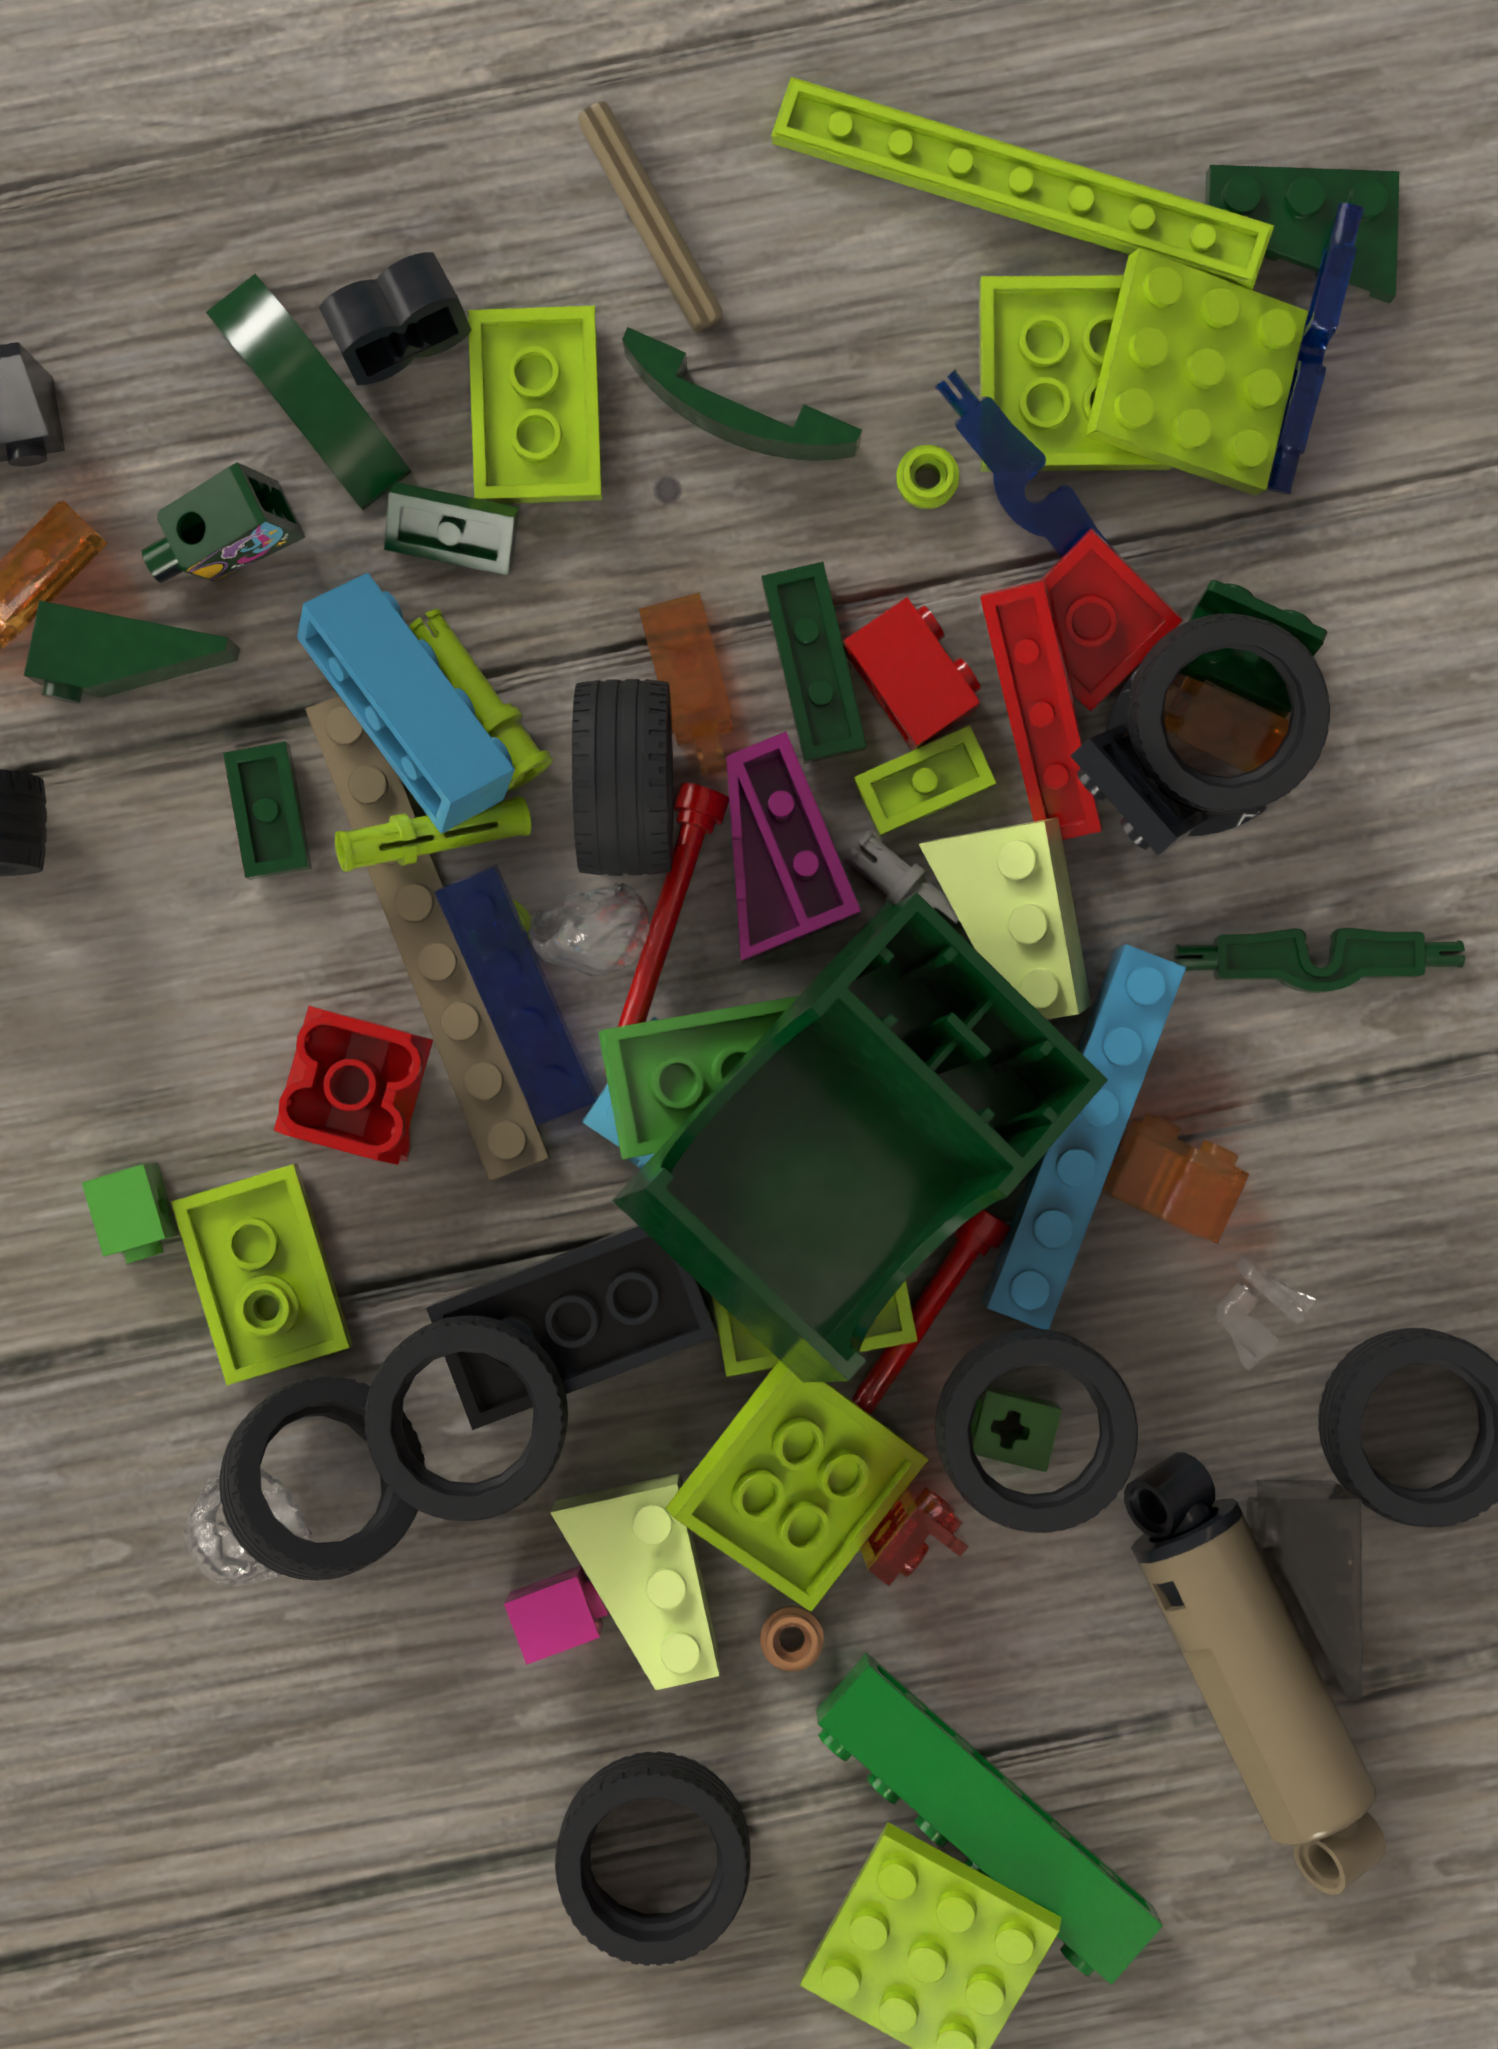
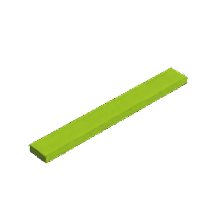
M794 77L790 78L771 134L772 144L1128 255L1141 248L1251 290L1254 288L1274 225Z

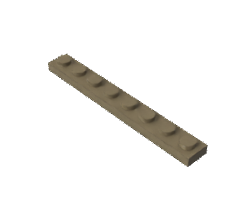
M339 695L305 708L352 830L389 823L390 816L406 813L409 819L417 817L405 784ZM432 853L417 856L416 863L403 866L397 860L366 866L488 1180H495L551 1158Z

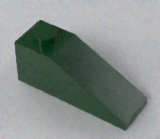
M39 600L24 676L43 686L42 696L63 702L80 704L82 694L103 698L238 661L240 648L228 637Z

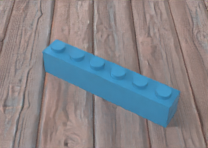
M1127 944L1115 948L1077 1050L1108 1081L1031 1169L1010 1223L1011 1230L1003 1241L981 1299V1303L986 1308L1037 1328L1049 1330L1186 970L1185 966Z

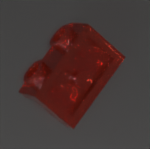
M925 1486L920 1494L907 1487L860 1548L868 1570L890 1586L899 1573L906 1578L919 1566L929 1549V1545L924 1542L929 1534L961 1557L969 1547L959 1531L963 1521L954 1514L956 1510L948 1502Z

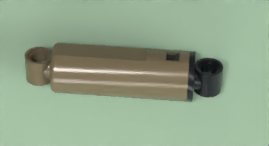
M1176 1452L1128 1483L1124 1490V1503L1127 1512L1134 1524L1144 1533L1134 1542L1131 1549L1267 1832L1276 1843L1294 1845V1857L1297 1866L1304 1877L1315 1888L1330 1895L1340 1894L1378 1863L1386 1853V1841L1383 1832L1375 1819L1367 1812L1374 1803L1376 1788L1238 1502L1233 1498L1215 1501V1486L1205 1466L1187 1453Z

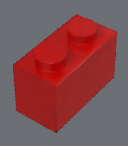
M906 597L843 641L845 656L909 749L913 751L927 745L975 712L980 704L975 693L981 689V686L970 667L962 658L952 662L939 643L945 637V634L931 611L924 605L916 610L909 598Z

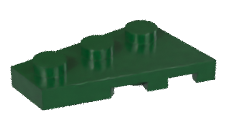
M1234 165L1209 166L1206 172V205L1274 225L1264 258L1276 261L1279 258L1315 271L1316 277L1337 284L1340 280L1370 292V297L1389 304L1396 297L1400 171Z

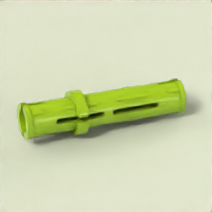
M520 796L503 800L442 834L427 815L409 819L408 815L403 813L390 816L389 823L350 831H336L335 849L341 869L345 872L395 860L403 866L416 863L417 856L469 847L475 844L515 836H528L531 832V817L525 799Z

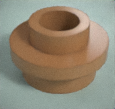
M781 1607L773 1611L762 1625L760 1633L761 1649L766 1659L778 1669L790 1672L804 1670L811 1666L822 1652L824 1633L821 1623L812 1612L803 1607ZM787 1627H797L803 1632L804 1640L797 1647H786L780 1641L781 1632Z

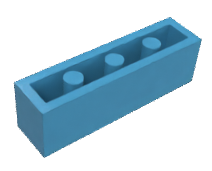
M366 573L303 603L297 639L441 834L504 800L515 770L507 748L498 738L490 737L476 718L474 706L463 690L452 686L440 670L437 656L431 646L425 640L417 639L403 620V614L398 602L389 592H382L370 574Z

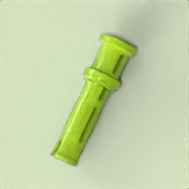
M438 608L426 612L425 616L429 620L427 622L428 628L420 617L412 622L409 628L418 640L423 639L431 646L437 656L440 670L452 686L463 690L474 706L476 718L490 737L498 738L507 748L512 759L513 768L515 769L507 791H513L524 786L544 772L552 764L553 757L547 750L540 751L521 724L523 714L517 706L513 707L511 703L503 704L445 620L442 611Z

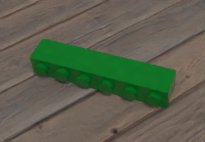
M867 1652L816 1709L817 1724L822 1728V1731L818 1734L820 1740L843 1761L847 1762L853 1755L870 1770L871 1773L866 1779L887 1801L895 1805L901 1798L919 1814L915 1819V1823L933 1842L943 1848L950 1841L968 1857L963 1862L964 1864L1062 1917L1060 1931L1057 1934V1937L1064 1942L1060 1951L1085 1976L1089 1977L1096 1971L1112 1985L1162 1928V1922L1151 1903Z

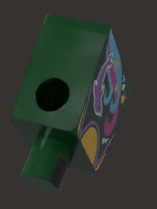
M236 462L159 510L157 520L166 537L142 549V557L148 570L159 583H164L182 572L215 581L305 538V535L279 482Z

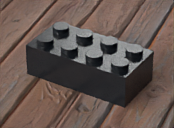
M638 1225L441 1299L426 1307L432 1323L445 1318L472 1315L498 1319L521 1329L548 1353L559 1371L566 1394L717 1337L718 1333L717 1325L702 1286ZM456 1352L444 1356L472 1430L533 1407L526 1385L509 1365L485 1353Z

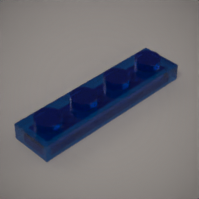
M497 864L438 888L435 891V895L536 1124L540 1125L595 1103L598 1097Z

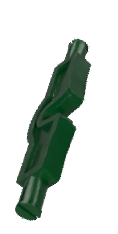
M1347 927L1338 928L1330 936L1331 944L1328 962L1323 968L1313 965L1309 959L1306 933L1301 929L1293 928L1256 934H1222L1214 938L1213 945L1176 944L1174 957H1199V959H1178L1174 963L1185 966V971L1214 970V977L1217 980H1277L1286 987L1297 991L1326 993L1348 987L1361 978H1415L1425 974V967L1462 968L1465 955L1441 956L1439 953H1460L1465 951V947L1461 940L1456 942H1425V936L1422 932H1384Z

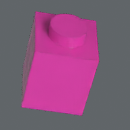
M581 1565L509 1592L504 1602L526 1665L600 1638L603 1627L601 1618L609 1615L608 1609L592 1582L586 1580Z

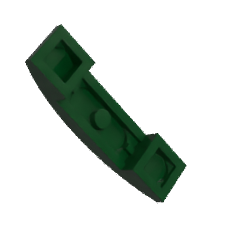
M256 274L252 275L206 311L209 318L255 373L362 511L389 491L394 482H400L412 473L348 387Z
M627 327L622 338L625 357L635 372L666 405L702 430L734 445L770 456L810 461L855 457L860 446L862 429L804 404L793 427L684 380L688 370L686 352Z

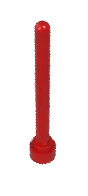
M681 784L674 805V810L679 813L676 823L681 828L673 850L672 871L666 873L617 1027L643 1023L647 1020L705 834H712L715 825L722 824L728 807L729 797L721 792L697 784Z
M983 1209L955 1231L953 1235L958 1240L911 1309L917 1342L885 1348L851 1398L853 1402L872 1415L979 1253L986 1256L992 1246L996 1249L999 1248L1011 1230L1008 1224L986 1209Z

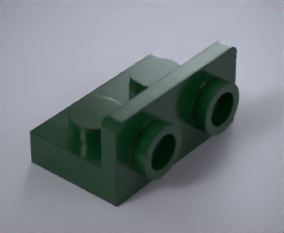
M1217 580L1209 582L1195 604L1188 620L1189 622L1196 618L1215 614H1240L1263 619L1291 633L1308 649L1313 657L1323 645L1328 633L1326 629L1313 624L1307 616L1300 612L1282 610L1255 598L1249 590L1242 586L1230 583L1224 584ZM1223 648L1204 653L1179 671L1182 675L1282 720L1291 712L1286 683L1270 662L1251 651Z

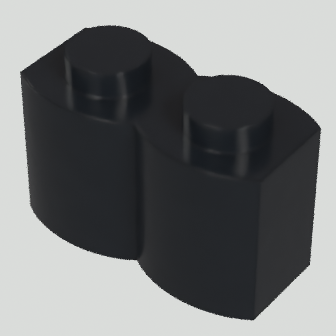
M434 252L418 253L405 257L389 266L376 280H362L346 285L328 296L319 306L357 385H368L388 379L408 366L414 358L429 357L442 353L460 343L472 331L460 300Z

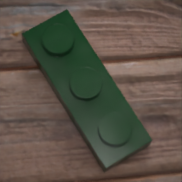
M824 562L762 575L761 582L804 764L866 750L867 745Z

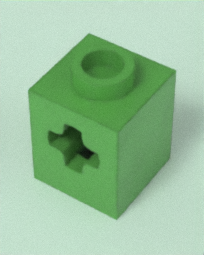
M158 1162L138 1165L82 1182L103 1257L123 1252L126 1264L164 1253L161 1240L179 1235Z
M988 1386L977 1401L971 1422L974 1453L978 1456L1047 1473L1062 1409L1053 1401ZM1008 1411H1014V1417L1023 1428L1021 1432H1010L1007 1436V1441H1001L1000 1434L991 1425L994 1419L1005 1420Z

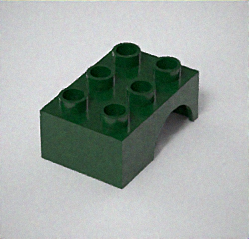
M915 892L868 920L612 1201L802 1382L849 1381L866 1362V1359L860 1355V1348L868 1330L901 1285L959 1227L989 1205L1007 1198L1108 1079L935 909Z

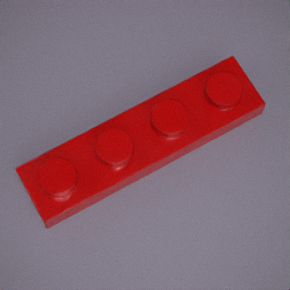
M1046 579L983 593L980 596L1033 821L1058 817L1062 840L1102 832L1103 823L1097 798L1079 780L1077 771L1080 767L1070 756L1084 742Z

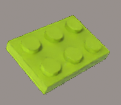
M595 305L468 310V322L472 329L469 333L474 498L502 504L603 500Z
M298 1163L171 1201L226 1386L353 1346ZM263 1275L277 1276L286 1280L296 1291L300 1303L299 1316L293 1328L285 1335L268 1341L248 1336L238 1326L234 1316V1301L240 1288L249 1280ZM263 1295L257 1303V1309L263 1318L274 1319L278 1314L279 1305L272 1296Z

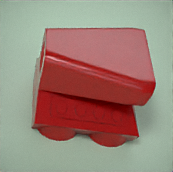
M308 1005L303 1026L297 1035L296 1052L287 1084L279 1099V1112L274 1131L289 1137L376 1161L399 1165V1161H408L411 1151V1118L433 1040L396 1028Z

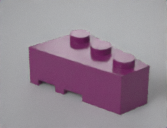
M786 731L726 756L741 965L858 917L861 912Z

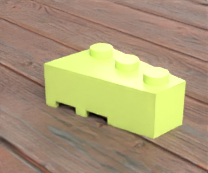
M1058 817L940 838L919 844L974 949L1046 1019L1078 1015L1091 1006Z
M680 1473L556 1500L550 1511L655 1690L719 1677L720 1656L693 1532L675 1520L665 1508L682 1487Z

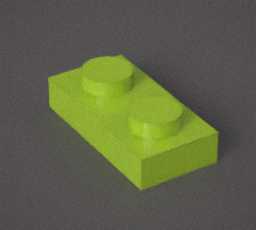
M970 725L853 778L878 837L969 798L996 784Z

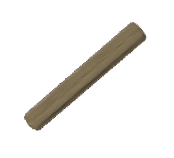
M604 101L587 107L578 115L579 126L693 331L700 333L714 327L723 319L722 308L612 110Z

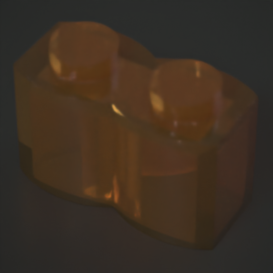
M1146 1113L1142 1122L1129 1119L1101 1192L1200 1239L1218 1244L1249 1177V1173L1235 1166L1239 1156L1226 1148L1203 1140L1200 1149L1194 1148L1177 1139L1181 1131L1180 1127L1152 1114Z

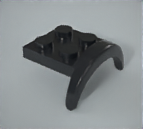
M1136 671L1131 675L1119 693L1111 710L1106 731L1089 738L1070 755L1080 767L1077 771V776L1085 788L1100 800L1108 798L1123 815L1124 818L1120 820V824L1128 837L1144 850L1151 847L1157 855H1160L1188 836L1215 834L1235 828L1257 817L1267 809L1265 805L1242 812L1207 811L1182 802L1156 783L1141 765L1135 754L1128 731L1127 703Z

